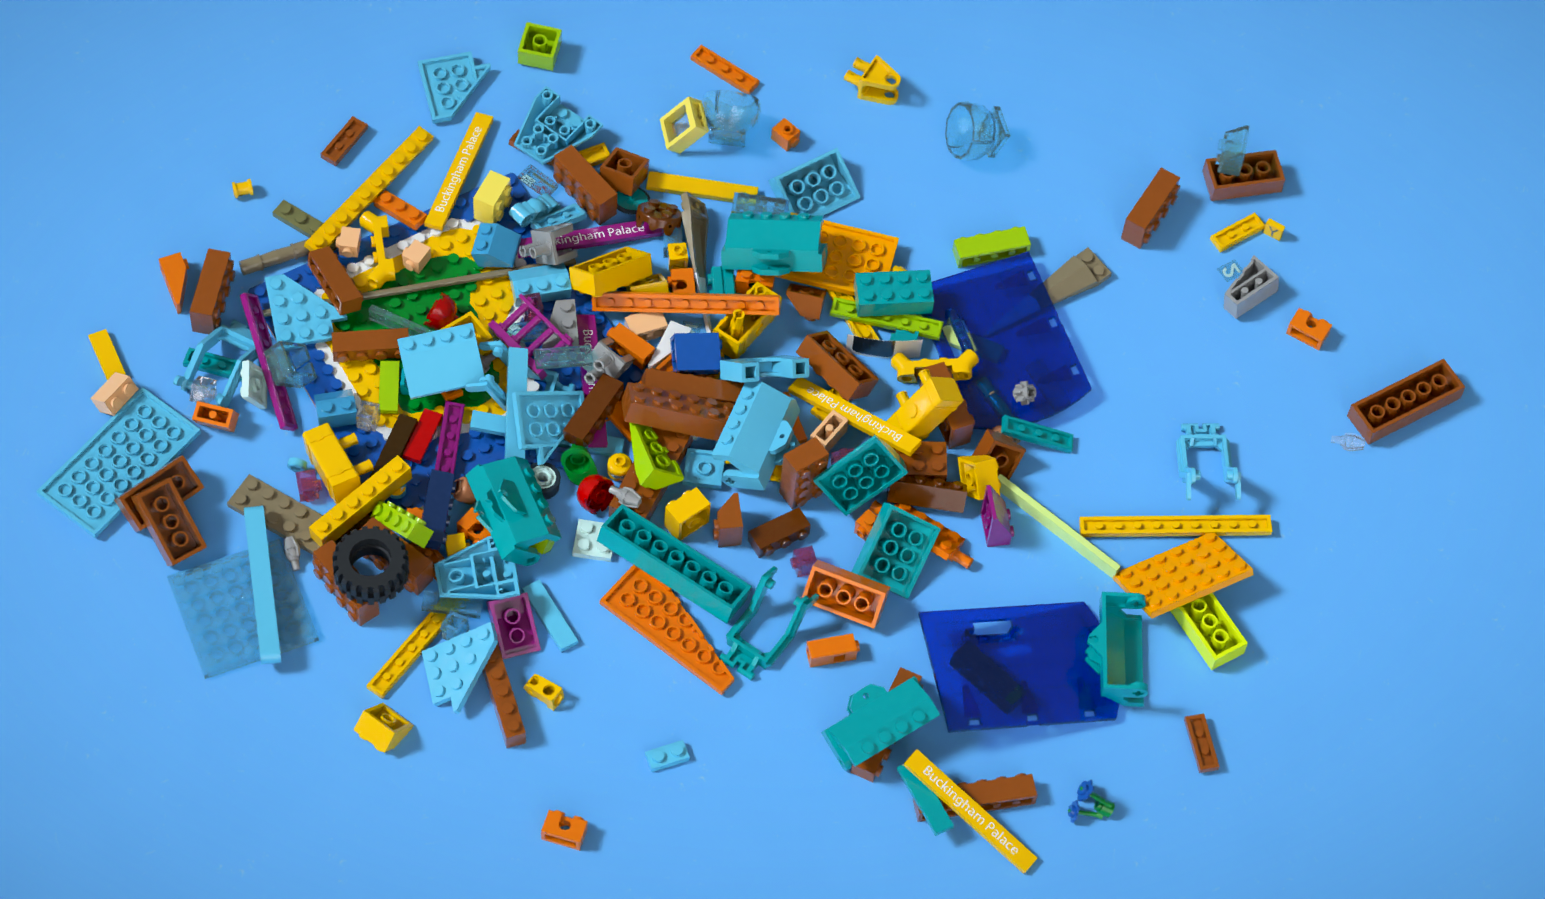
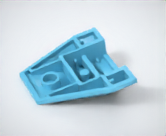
M488 536L434 564L440 597L501 600L521 594L516 564L501 559L492 536Z

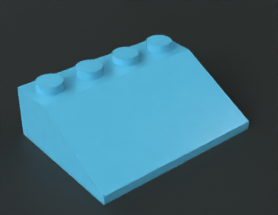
M838 148L768 180L775 197L788 213H808L809 215L823 216L861 198Z
M473 323L397 339L411 400L465 388L466 384L478 383L481 377H485Z

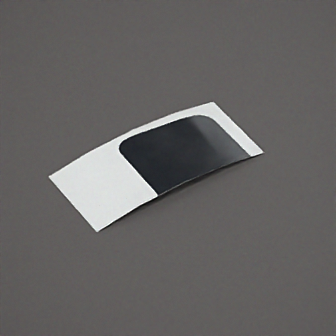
M848 334L846 349L853 354L868 357L892 358L897 353H903L907 358L920 357L923 340L883 341Z

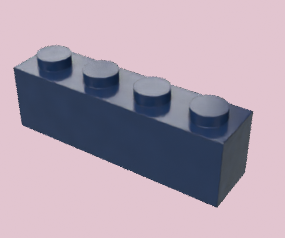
M431 469L421 519L427 522L425 526L433 530L434 533L425 548L440 550L441 544L446 543L447 533L444 530L445 527L449 526L451 517L447 513L448 510L452 509L454 499L450 497L451 493H455L457 482L453 481V473Z

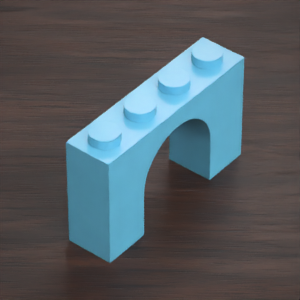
M781 355L720 360V379L744 383L759 381V377L806 378L809 377V358Z

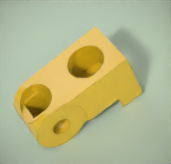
M533 674L524 685V689L529 695L547 704V707L553 711L564 699L563 688L540 675Z

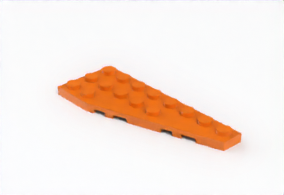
M634 564L600 599V605L720 695L734 682V677L728 668L718 658L711 644L706 641L704 634L690 614L685 611L681 601L674 595L671 588Z

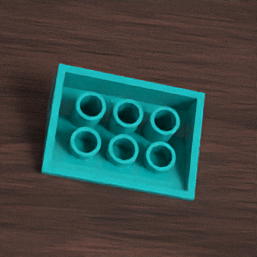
M874 435L813 478V481L841 512L847 516L906 475L908 470L901 456L890 445Z
M884 502L851 572L891 587V592L908 599L941 528L892 504Z

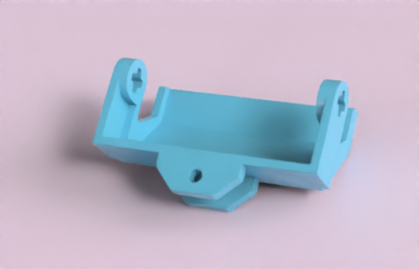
M764 382L744 383L712 452V457L715 460L729 461L739 469L725 470L722 476L723 483L733 488L765 490L775 466L783 464V455L799 446V442L792 429L800 412L795 398L783 394Z

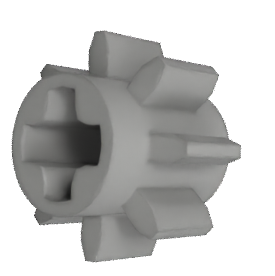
M1028 381L1016 384L1013 390L1014 399L1016 402H1021V405H1028L1030 402H1034L1037 394L1036 388L1033 384L1028 385Z

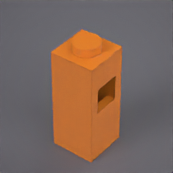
M619 323L615 328H610L607 333V337L615 341L610 348L622 356L630 354L635 358L633 364L641 370L650 362L655 352V347L630 329Z
M853 633L807 641L806 654L810 667L856 660L857 652L860 651L859 642L854 639Z

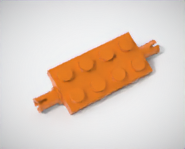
M875 500L869 510L878 515L882 504ZM899 503L894 505L941 528L931 552L946 561H955L966 569L971 566L974 559L959 551L965 538L910 505Z

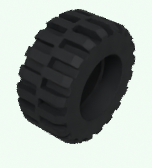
M364 526L362 530H352L349 536L345 534L341 538L342 543H337L332 556L333 575L342 594L346 593L348 599H356L357 603L360 604L368 602V605H374V602H380L381 604L385 603L387 598L393 599L396 597V592L400 593L404 589V584L408 581L409 558L406 546L403 541L399 540L398 535L395 533L391 535L390 530L386 528L380 530L378 526H373V528ZM366 555H378L390 563L384 572L375 576L361 575L352 568L359 558Z

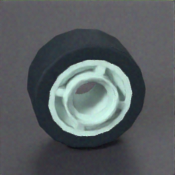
M537 462L530 465L535 472L537 483L542 488L541 492L544 498L547 500L554 497L559 491L561 476L558 469L547 462L541 466H538Z

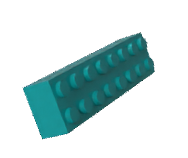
M621 504L601 526L597 542L726 624L746 602L752 588L751 585L625 505Z

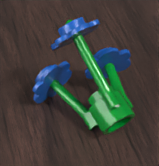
M1093 780L1084 781L1078 787L1077 800L1073 801L1072 805L1068 808V816L1071 817V823L1077 820L1078 814L1093 816L1102 819L1103 816L1108 818L1114 811L1115 803L1093 792ZM1089 796L1096 800L1094 804L1096 812L1079 810L1078 801L1087 800Z

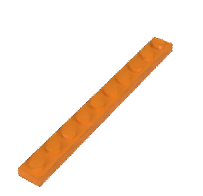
M614 291L606 292L601 297H592V311L733 314L734 310L741 309V314L744 311L745 315L780 314V295Z

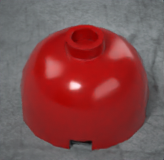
M443 292L439 295L442 299L435 301L426 317L429 321L423 323V325L435 331L458 319L455 301Z
M599 474L589 475L578 486L577 500L586 511L592 514H597L596 512L600 509L603 512L614 497V494L609 493V489L611 486H615L612 480Z

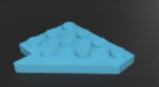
M471 51L418 61V68L433 124L453 119L491 70L490 63L475 66Z
M284 274L265 277L278 350L332 341V323L347 320L346 314L340 316L334 306Z
M489 622L422 651L431 698L435 706L451 701L453 712L456 714L461 712L498 643L493 623Z

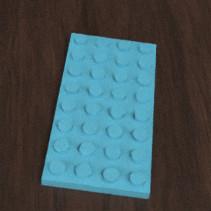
M142 387L36 491L37 495L92 537L96 538L122 513L114 499L177 458L201 434V430Z

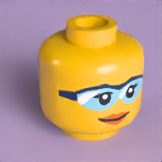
M615 453L608 459L607 472L611 479L619 482L623 481L632 465L630 457L623 453Z

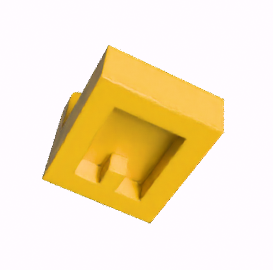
M686 243L668 244L669 271L671 269L688 268Z

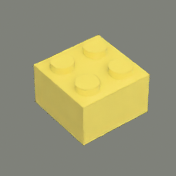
M492 170L489 171L473 197L474 219L484 223H496L502 219L504 209L509 207L512 202L510 178Z

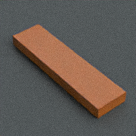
M700 45L690 56V60L748 96L760 83V80L703 45Z

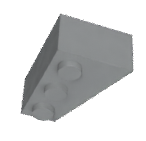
M1253 256L1248 266L1242 270L1239 278H1236L1224 295V309L1237 319L1278 291L1279 277L1256 256Z
M575 299L556 300L550 322L563 335L567 333L574 341L572 345L575 350L572 352L565 346L551 361L578 360L579 340ZM552 334L543 343L541 359L561 341L555 334Z

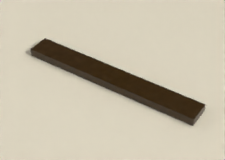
M399 414L370 477L397 455L402 457L418 423L416 418ZM372 511L345 532L341 538L345 534L351 535V531L354 529L359 531L371 519Z

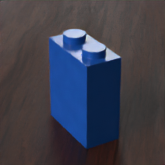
M674 333L670 338L673 371L686 375H708L720 372V360L724 359L721 357L720 352L722 350V339H719V333Z

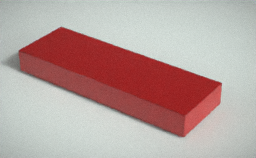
M424 409L402 454L404 459L421 464L443 418V414Z

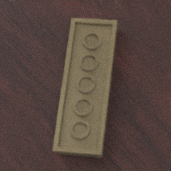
M250 474L227 502V507L243 516L245 507L263 505L266 529L284 539L294 536L300 548L312 555L313 551L320 548L311 538L309 526L323 515ZM339 537L336 541H334L336 545H337V543L339 542V540H340L341 537Z

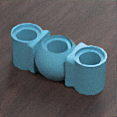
M544 193L537 198L529 199L527 202L515 204L510 209L509 215L521 227H526L531 224V221L555 212L561 206L548 193Z

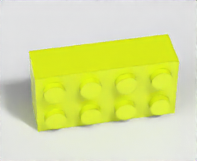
M1213 593L1171 610V613L1211 670L1244 654L1248 644Z

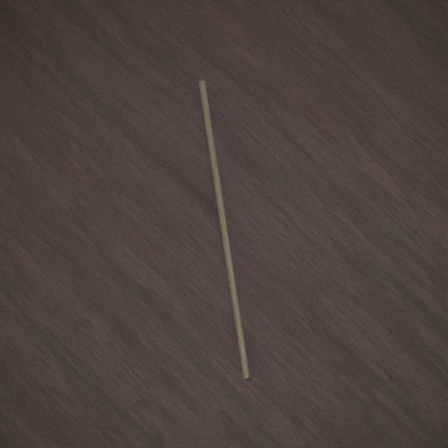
M574 258L564 262L565 266L576 265V260ZM537 263L362 293L363 300L509 276L508 271L549 264ZM323 299L333 306L330 299ZM270 309L262 310L264 317L272 316Z

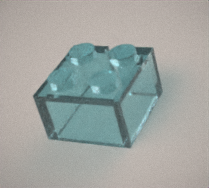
M279 341L264 351L276 386L303 388L317 378L312 362L307 363L296 371L297 368L311 359L306 344Z

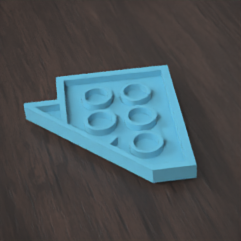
M583 391L513 392L512 400L518 449L536 450L538 466L543 465L563 440V429L584 401Z

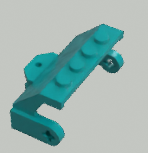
M752 211L731 213L728 218L726 242L721 251L722 269L752 270V272L758 275L780 276L788 274L790 271L822 272L828 256L827 243H821L824 216L809 215L808 213L791 215L788 212L772 214V212L754 214Z
M913 676L886 692L884 687L869 684L849 697L846 709L849 716L821 733L841 767L847 771L852 768V764L854 767L938 717L940 713L931 698L921 687L917 678Z

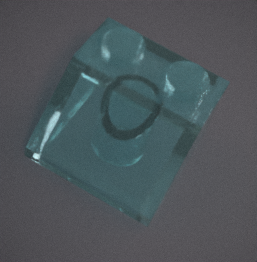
M1248 125L1224 133L1223 139H1219L1217 150L1221 151L1216 156L1217 172L1235 176L1240 175L1246 153L1249 133Z

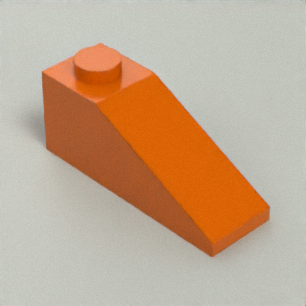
M180 252L159 258L160 270L178 314L182 312L188 278L187 269H189L187 259H183Z

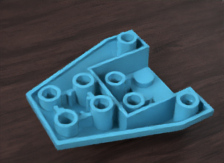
M545 86L534 98L514 142V146L544 165L553 160L554 155L568 146L573 145L575 148L592 139L603 127V124L590 115L585 119L581 118L560 104V95Z

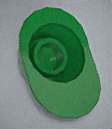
M574 443L562 454V466L568 478L574 484L579 486L581 481L587 476L598 474L595 463L587 448Z

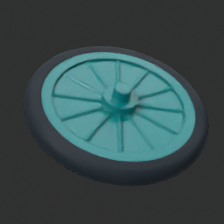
M638 188L632 196L615 191L617 193V209L626 214L635 215L638 205L650 200L648 193L641 188Z

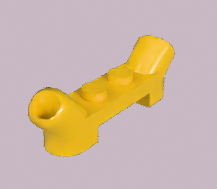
M365 211L361 215L359 222L362 228L374 235L371 236V245L376 247V252H373L374 263H378L369 273L367 279L370 286L380 289L386 281L396 280L393 258L385 259L383 238L389 237L387 215L377 216L370 211Z
M966 349L956 359L943 357L937 360L924 358L911 361L903 353H897L891 359V366L897 371V380L899 382L917 383L918 373L923 368L945 362L946 367L951 369L954 380L959 381L972 378V368L979 363V357L971 349Z

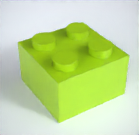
M526 22L518 48V64L553 71L562 43V29Z

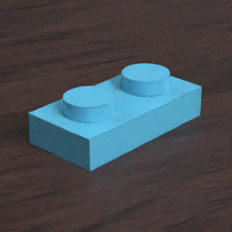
M683 740L645 752L651 772L677 765L690 759Z

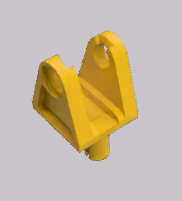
M877 55L871 63L857 57L852 67L862 71L863 75L860 76L848 70L844 76L845 81L857 86V98L886 105L895 104L898 100L899 93L896 88L901 82L900 75ZM888 79H894V80H896V83H895V84H891V83H890L889 81H887V80H888ZM887 92L893 93V94H894V98H888V97H886V96H885V93H887Z

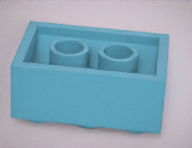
M564 262L558 265H543L508 271L515 307L523 304L519 298L520 294L525 298L529 296L535 303L571 298L572 288Z

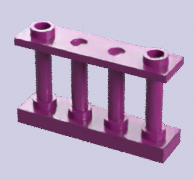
M520 294L519 298L523 304L503 323L497 324L492 320L488 326L508 347L522 348L519 345L521 343L520 340L542 321L548 329L527 349L528 367L543 380L547 376L544 371L545 365L565 346L573 352L575 348L572 342L574 341L567 333L563 335L534 307L536 303L529 296L525 298ZM530 309L536 316L515 336H510L507 333L508 328ZM552 334H555L561 341L541 360L535 361L532 358V353Z

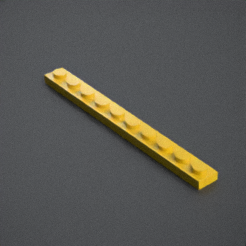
M419 126L304 243V247L309 251L330 246L337 236H340L342 226L349 227L433 141L434 136Z
M1270 515L1079 517V530L1082 537L1203 536L1207 533H1216L1218 536L1272 534Z

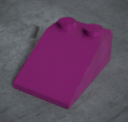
M986 485L980 514L987 547L1010 545L1011 537H1014L1013 525L1010 526L1009 524L1011 519L1010 509H1006L1005 501L992 486Z
M527 592L506 599L486 601L491 623L495 625L502 659L541 650Z

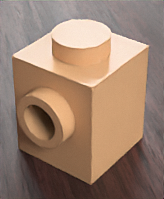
M342 226L340 237L337 236L336 248H339V255L348 258L358 257L361 244V229Z
M415 239L402 252L403 266L409 271L419 274L431 259V248Z

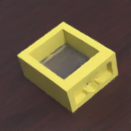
M689 96L660 118L666 149L679 154L709 132L702 101Z

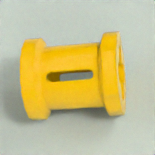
M250 179L240 183L232 182L235 199L241 195H254Z

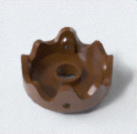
M650 199L648 202L638 205L636 226L640 228L644 222H647L650 230L654 231L662 228L664 234L670 236L675 227L677 229L681 228V211L674 204H666L656 199Z

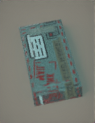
M531 164L518 175L520 181L539 195L544 193L551 195L558 188L556 182Z

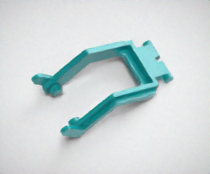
M775 566L762 575L747 610L726 634L727 645L731 647L730 651L727 654L722 653L719 657L720 660L731 668L738 664L737 672L749 680H753L755 677L753 671L758 665L766 669L775 663L794 639L806 611L819 599V595L816 593L811 598L806 595L803 598L796 597L793 602L796 610L787 630L770 652L763 653L743 640L740 633L758 612L767 589L771 590L776 583L772 579L778 569Z

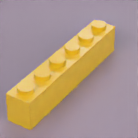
M397 455L309 526L311 538L320 547L331 540L336 541L373 511L379 500L384 502L411 480V467Z

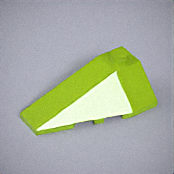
M629 423L635 473L641 486L657 490L682 481L684 476L678 463L675 460L671 461L667 453L669 451L657 442L658 436L653 429L648 426Z

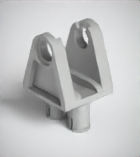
M562 223L530 230L533 243L519 247V253L522 257L530 255L539 264L558 265L578 257L577 249L572 250V248L556 251L555 238L573 232L572 223Z
M606 337L597 343L582 364V367L588 371L584 379L586 383L593 384L596 380L600 379L603 373L618 379L631 366L635 358L630 354L623 357L617 355L609 348L615 341L610 337Z

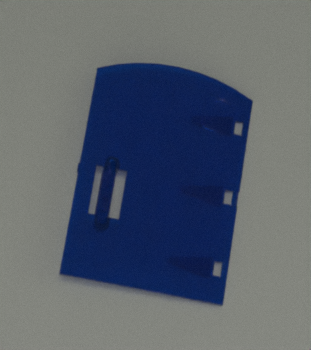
M1029 251L932 282L934 297L932 314H921V316L944 322L943 327L951 324L960 344L961 354L966 349L974 351L962 323L964 320L977 351L975 353L979 357V363L972 368V378L955 381L959 386L962 398L967 403L969 415L972 414L974 417L975 425H973V429L992 430L996 426H1001L1004 415L1036 423L1064 411L1091 391L1092 387L1061 324L1057 311ZM1033 272L1036 279L1030 281L1028 273ZM1054 318L1057 326L1051 327L1049 320ZM942 329L940 339H932L939 358L956 359ZM1076 366L1079 374L1073 375L1071 367ZM1022 381H1028V385L1033 384L1036 388L1037 394L1034 402H1030L1028 405H1021V402H1016L1013 397L1015 385L1020 384Z
M1085 602L919 612L918 616L948 733L1116 720L1119 703L1101 696L1100 675L1085 661V657H1088L1085 654V650L1089 647L1087 645L1089 634L1099 625V621ZM1010 621L1011 628L1007 633L973 634L975 630L973 623ZM1085 712H1094L1095 716L1085 717ZM1027 716H1036L1037 720L1028 721ZM969 720H979L980 725H970Z

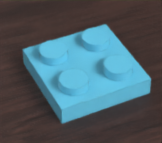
M687 448L683 485L721 490L725 460H715L712 457L713 451Z

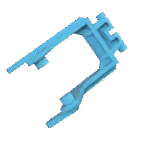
M232 320L231 327L222 324L197 344L184 376L177 375L173 384L181 386V390L185 392L189 391V389L193 391L197 384L193 380L205 353L220 340H223L247 351L237 360L223 394L218 393L215 398L218 406H229L241 379L242 361L250 360L254 362L258 358L249 326L236 320Z
M502 341L479 343V349L483 351L492 350V354L495 357H499L507 366L508 348ZM528 367L527 377L545 381L547 383L545 391H575L576 389L575 384L563 386L559 382V373L544 369L547 376L541 380ZM487 374L485 377H481L478 383L466 384V391H486L506 411L507 394L494 381V376Z
M1198 423L1181 424V431H1185V435H1180V438L1176 441L1179 478H1182V481L1186 483V500H1191V484L1201 478L1200 470L1188 467L1186 451L1189 448H1217L1221 451L1224 482L1235 484V498L1240 500L1241 472H1238L1237 467H1232L1230 443L1226 435H1218L1216 431H1219V423H1202V429L1198 428Z

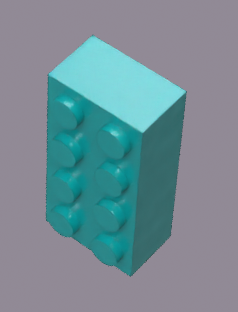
M930 270L855 273L854 293L857 317L932 314L934 297Z

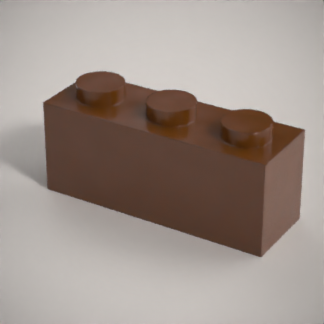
M800 507L749 530L748 542L758 558L770 556L777 549L786 548L796 540L805 539L810 534L811 525Z

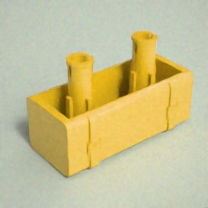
M756 282L746 292V294L778 295L759 282ZM780 296V308H781L782 297ZM736 309L733 311V314H727L721 319L712 333H719V339H722V350L720 351L732 359H738L763 330L774 321L777 315H745L744 311L741 314V309Z
M924 369L918 373L923 385L910 398L907 391H901L896 395L901 407L886 421L919 438L921 441L926 439L964 401L953 378L932 377L929 369Z
M329 423L303 432V441L309 460L314 465L336 505L361 485L360 475L374 471L370 459L353 466L344 451L346 448L359 444L354 432L337 439Z

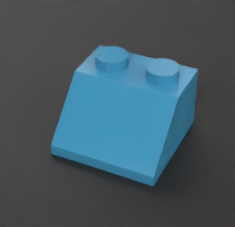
M480 223L471 255L478 267L513 268L522 236L497 223Z
M352 389L314 395L319 426L329 423L331 428L358 424Z

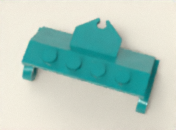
M513 456L483 465L478 464L465 475L477 501L473 512L480 514L476 518L490 532L502 560L523 566L533 565L540 560V555L536 548L529 546L546 539L557 542L562 538L555 523L556 520L549 510V504L541 492L542 488L537 483L535 472L530 467L528 460Z
M1102 592L1099 605V625L1089 634L1087 641L1089 647L1085 650V654L1088 657H1085V661L1100 675L1101 696L1107 697L1123 706L1143 707L1144 697L1148 695V685L1143 683L1142 615H1128L1121 609L1144 608L1146 606V596L1139 593Z

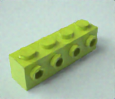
M379 500L370 516L422 548H425L434 533L433 530L425 526L427 522L390 501L386 504Z

